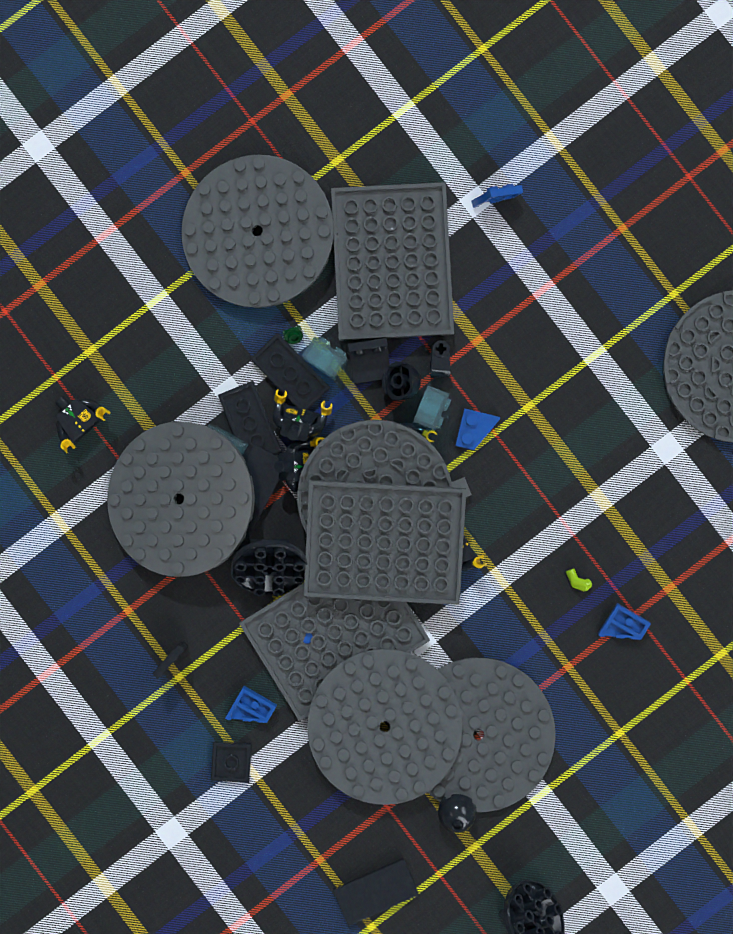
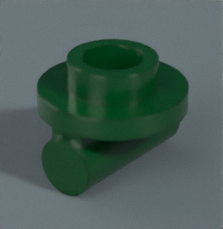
M301 326L282 331L285 341L289 344L299 343L303 339Z

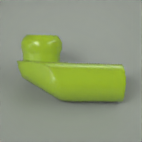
M575 568L566 571L573 588L580 591H588L592 587V582L589 579L578 578Z

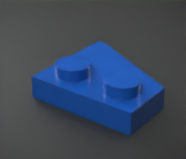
M507 184L499 189L498 186L489 187L486 189L487 192L471 202L473 208H476L485 202L492 204L512 199L523 193L522 185L514 186L513 184Z
M464 408L455 446L475 450L497 424L500 417Z
M617 603L598 632V635L600 637L612 636L641 640L651 623Z
M243 686L225 719H242L248 722L267 723L277 704Z

